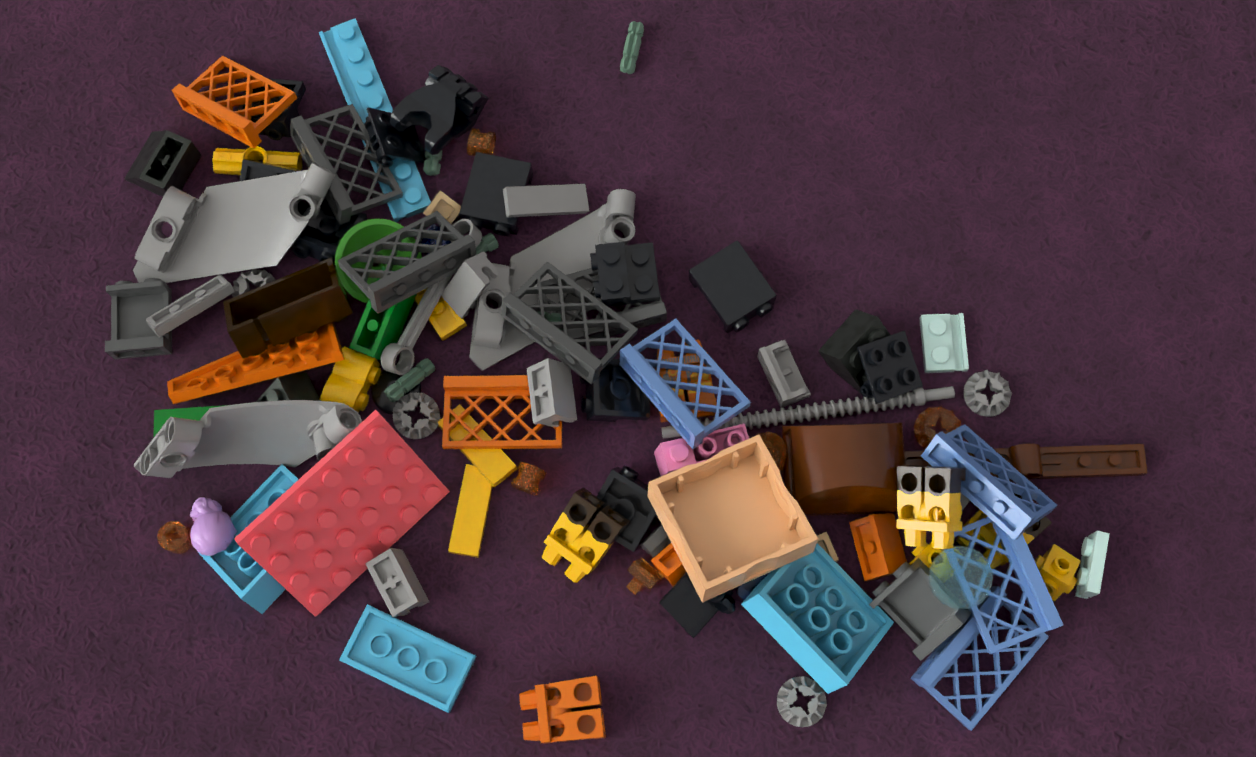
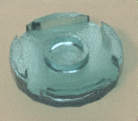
M954 546L951 549L943 550L933 559L929 568V585L933 595L942 604L953 609H969L982 603L991 591L993 572L988 560L979 551L964 546Z

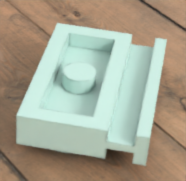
M963 313L958 315H921L919 319L924 373L967 372L969 364Z
M1096 531L1085 537L1081 548L1080 569L1077 573L1076 597L1088 599V597L1091 598L1100 594L1110 533Z

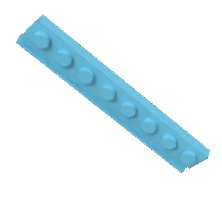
M356 18L330 28L331 30L324 33L320 31L319 35L347 105L353 104L363 123L366 122L365 119L369 116L367 108L392 113L393 108ZM395 158L393 165L389 169L401 188L403 196L387 204L394 221L398 222L405 217L409 218L424 212L431 201L415 162ZM370 161L374 169V172L377 173L379 168L378 164L376 162ZM379 182L383 194L392 192L388 184Z

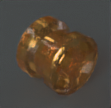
M472 128L468 138L467 154L475 156L476 152L493 155L496 145V133L490 131L481 133L479 129Z
M519 462L517 467L519 472L517 477L512 479L511 486L528 494L538 496L540 481L545 479L547 473L534 465Z
M178 521L167 522L158 531V543L162 548L174 554L185 553L192 547L191 529Z

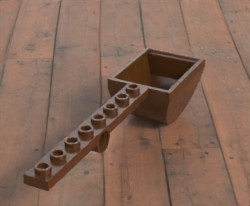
M902 422L782 426L785 487L798 502L805 516L898 513L897 466H931L921 457L924 451H905ZM1019 444L1009 448L994 449L1027 479L1144 476L1148 473L1144 444L1059 447ZM991 473L992 476L999 478L998 475Z

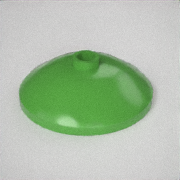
M369 219L354 225L344 234L336 250L335 268L341 284L352 297L364 303H368L369 300L362 290L339 267L338 260L404 226L387 219ZM407 237L401 240V242L415 243L416 239L414 237ZM383 249L377 252L376 255L390 256L392 250ZM398 251L396 257L411 258L412 252ZM418 252L417 258H422L421 252ZM357 262L351 265V267L365 269L367 263ZM379 264L376 267L372 266L371 269L381 270L382 266L387 267V264ZM393 265L392 270L397 271L405 266ZM368 278L367 284L370 285L376 282L377 278Z

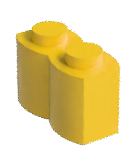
M343 347L342 352L345 360L335 362L333 371L323 388L320 400L344 403L359 413V411L365 410L369 402L367 392L371 384L375 385L381 375L380 363L376 358Z

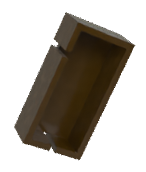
M332 257L223 302L228 334L243 359L263 353L270 344L273 346L286 344L297 336L304 333H312L321 326L333 321H341L353 313L348 293L341 284Z

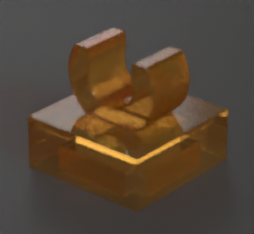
M641 557L635 560L627 569L634 578L626 588L636 595L645 586L649 590L655 588L664 576Z

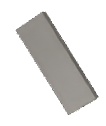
M585 184L514 186L503 189L506 217L585 214L589 212Z
M218 275L146 318V322L160 338L231 295L235 290L231 283L222 275Z

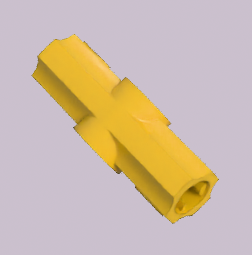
M259 146L256 148L249 147L246 150L216 148L213 151L212 162L215 174L241 175L243 159L263 160V163L283 165L302 170V156L297 152L265 151Z

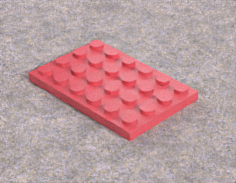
M375 410L239 533L234 540L316 617L368 569L365 563L388 550L450 491L382 415Z

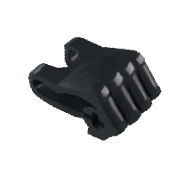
M440 65L429 71V77L424 87L409 94L394 108L390 118V125L401 132L416 125L427 128L428 132L425 135L424 150L431 155L438 154L451 141L470 131L489 99L485 94L477 92L478 88L469 82L467 83L462 76L454 74L450 69Z

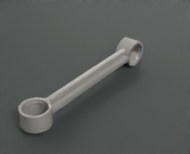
M461 219L452 225L462 235L470 231L469 235L475 240V246L477 247L480 244L482 233L469 219ZM452 275L427 288L398 343H390L384 348L381 355V365L384 370L397 375H405L411 370L414 364V352L412 349ZM400 353L399 361L395 366L396 357Z

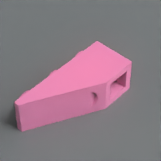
M745 424L715 430L703 438V443L695 449H692L683 438L660 443L654 451L660 476L687 465L706 461L721 450L749 439Z

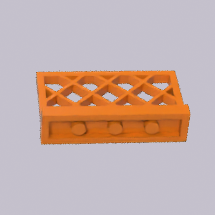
M221 56L188 87L179 83L171 90L184 111L252 148H256L262 142L258 134L297 99L294 91L224 56ZM225 67L229 68V73L217 75ZM247 78V82L235 84L236 79ZM228 81V86L216 88V84ZM210 86L209 90L198 92L202 87ZM265 87V91L253 93V89ZM246 91V95L234 98V93ZM227 95L226 100L215 102V97ZM284 96L280 101L271 103V98ZM264 100V105L252 107V102ZM245 104V109L233 111L234 106ZM264 114L256 123L251 121V116Z
M527 375L444 376L443 449L562 448L561 420H559L558 427H553L556 430V440H542L536 434L545 425L537 424L531 429L522 420L531 411ZM451 399H464L470 406L458 416L451 410ZM485 399H494L499 406L487 416L478 406ZM514 399H523L529 405L517 416L508 405ZM475 409L484 420L472 430L463 419ZM504 409L514 419L502 430L493 419ZM489 423L498 434L492 440L483 441L477 433ZM519 423L528 434L521 440H512L507 433ZM458 424L469 432L461 441H450V431Z

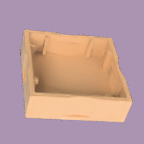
M760 435L721 450L706 461L684 466L648 483L647 497L702 603L814 552L818 537L798 502L785 487L780 470Z

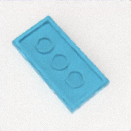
M367 604L339 661L450 713L477 656Z

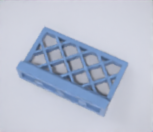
M674 319L633 347L628 344L620 350V366L692 449L701 445L703 438L750 407V400L677 319ZM675 330L682 338L681 345L664 343V338ZM646 348L659 349L658 360L645 359L640 352ZM663 350L680 352L679 363L661 361ZM683 353L696 354L701 359L700 366L682 364ZM660 368L678 370L677 381L664 380L659 375ZM681 371L699 373L698 384L680 382ZM702 373L715 375L719 379V387L701 385ZM679 389L697 391L695 403L682 401L678 397ZM700 392L718 394L716 406L700 404ZM721 394L734 396L739 404L733 408L720 406ZM697 411L714 412L715 420L704 426L697 418Z
M965 424L947 434L943 431L936 434L921 455L931 466L966 468L965 481H961V493L1014 541L1027 528L1051 513L1057 506L1056 503ZM991 473L998 475L999 478L992 476ZM1014 493L1021 495L1022 499L1016 497Z
M989 517L962 527V531L954 532V537L960 536L970 541L965 556L954 553L952 548L943 550L989 654L1063 626V622L1023 534L1014 541ZM992 523L997 534L993 545L977 539L981 526ZM975 529L972 536L965 534L966 532ZM999 542L1001 543L1003 549L998 548ZM975 543L991 549L985 565L969 559ZM995 552L1007 556L1010 564L1006 574L990 568ZM957 559L962 561L961 566H959ZM967 563L983 570L977 586L967 582L964 578L963 573ZM1012 571L1014 572L1016 578L1011 577ZM988 572L1004 578L998 595L982 588ZM1008 581L1020 585L1023 593L1019 603L1003 597ZM969 588L975 590V593H974L973 596H972V593H971V591H970ZM980 592L996 599L990 615L979 611L976 605ZM1001 601L1017 608L1011 624L995 618ZM1025 601H1027L1030 608L1024 606ZM1022 610L1033 614L1038 625L1037 628L1026 631L1016 627ZM983 618L988 619L987 625H985ZM993 622L1009 628L1005 641L994 645L989 634ZM1014 631L1021 633L1012 638Z
M987 586L986 590L998 595L1000 587ZM981 593L976 605L979 611L990 615L996 599ZM1001 601L998 610L1002 606L1009 610L1012 623L1017 608ZM1021 612L1019 621L1024 625H1018L1017 622L1016 627L1021 629L1028 628L1029 630L1038 627ZM971 614L959 629L933 650L911 676V679L932 695L968 730L972 731L1049 638L1046 633L1037 635V638L1029 647H1020V643L1013 645V648H1005L993 653L994 671H979L978 653L989 652L987 649H978L977 635L980 632ZM983 618L985 625H987L988 619ZM993 622L990 629L994 645L998 644L997 630L1009 629L1005 626H997L995 622ZM1014 631L1012 637L1018 636L1019 632ZM971 644V650H966V648ZM1014 651L1015 665L1010 670H1001L999 652ZM972 653L973 672H958L957 659L961 654ZM952 667V673H946ZM1001 674H1006L1005 677L1001 680ZM980 675H995L996 688L991 693L981 694ZM958 676H973L975 694L960 695ZM942 677H952L954 695L943 696L934 688ZM975 698L976 712L970 719L961 713L960 699ZM954 699V705L951 704L948 700Z

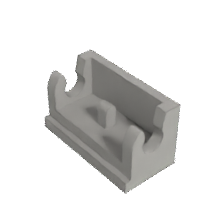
M484 251L462 263L441 295L461 319L468 315L470 308H475V301L485 287L490 284L489 278L482 270L488 271L494 279L498 275L497 269L487 259V254Z
M786 340L759 348L757 357L780 407H786L811 396Z
M550 358L528 367L527 376L533 424L558 427L559 420L564 422L576 421L577 414L571 368L563 362Z
M390 548L365 563L392 617L407 615L411 613L410 610L412 608L421 607L429 603L402 549Z

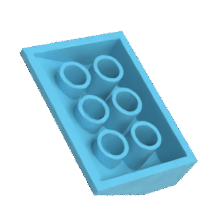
M283 464L230 517L237 530L234 538L299 480ZM234 538L226 550L213 556L201 555L243 601L261 614L285 590L280 583L236 543Z
M818 543L813 553L769 572L741 604L827 694L849 684L894 623L878 605L874 609L869 605L873 600Z

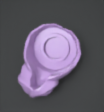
M200 497L195 500L190 512V517L194 521L190 532L192 546L201 555L213 556L226 550L237 532L230 516L222 511L221 504L211 498Z

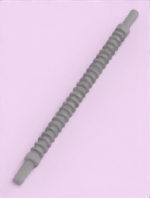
M953 386L924 390L920 387L912 390V392L904 393L878 404H875L874 398L863 396V399H859L856 396L853 401L850 398H847L845 402L839 399L838 403L830 400V404L822 401L821 405L814 402L813 406H809L806 403L803 408L800 405H797L796 409L789 406L788 410H784L781 407L780 411L772 408L771 412L764 409L761 414L759 411H755L754 415L747 412L746 416L739 413L738 417L732 418L716 430L745 424L750 430L753 429V426H757L760 429L763 424L766 427H769L771 423L777 426L778 422L786 425V421L794 424L795 420L802 423L803 419H807L810 422L813 417L816 420H819L820 416L827 419L828 415L835 418L836 414L844 417L845 413L852 416L853 412L861 414L862 410L869 413L870 409H873L874 412H877L878 408L885 411L886 407H890L893 410L895 406H898L901 409L904 404L907 407H911V404L923 406L928 401L954 398L955 391ZM715 417L712 421H709L708 418H705V421H702L701 423L704 426H707L715 420ZM673 426L661 427L663 439L681 436Z

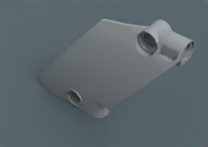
M312 162L308 170L206 187L199 199L171 186L163 196L135 254L137 263L133 272L138 282H144L148 278H158L165 283L278 265L309 221L319 214L320 205L336 174ZM303 199L307 200L311 205L310 213L307 216L301 215L298 211V203ZM165 222L172 226L173 232L170 237H166L162 232V225Z
M626 189L613 190L608 195L606 204L562 230L511 256L509 266L492 263L498 271L495 279L490 276L488 271L482 270L489 278L490 284L485 287L476 300L469 358L481 371L535 342L501 316L502 300L509 293L514 294L546 262H549L567 275L592 268L590 253H596L595 245L624 242V246L627 245L635 235L633 219L636 194ZM614 230L621 231L624 238L618 237ZM547 273L541 279V282L553 279V277ZM585 279L576 281L586 291L593 284ZM558 293L546 294L549 300L555 303L559 302ZM569 293L564 304L580 303V299ZM525 294L520 299L527 305L539 304L538 294ZM492 299L496 301L498 309L489 308L486 300ZM565 314L566 321H571L573 317Z
M279 400L209 408L200 421L170 417L134 463V468L145 476L172 478L177 471L201 466L283 464L284 466L297 467L314 455L320 461L362 422V419L358 412L348 405L331 401Z

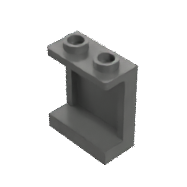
M148 278L144 282L139 283L118 281L115 285L106 286V293L111 296V340L105 341V352L115 360L172 354V330L159 338L146 322V318L172 303V289L158 278Z
M918 558L911 565L905 561L893 573L896 577L890 584L886 580L882 582L872 592L876 597L869 605L873 609L880 605L917 644L912 652L921 661L959 629L972 613Z

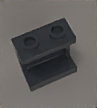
M476 152L459 213L461 219H469L479 230H482V228L490 229L500 236L517 235L519 217H506L503 189L505 187L527 186L531 184L533 178L532 164Z
M738 240L689 270V281L694 288L698 287L723 322L726 333L732 330L735 332L741 331L749 325L751 318L756 315L763 317L774 308L773 305L777 295Z

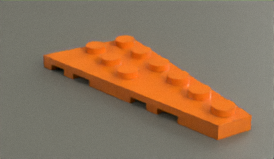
M334 321L321 326L312 333H304L297 336L286 344H278L276 346L270 344L268 349L259 355L243 359L239 351L171 379L167 381L168 396L172 403L176 404L345 360Z

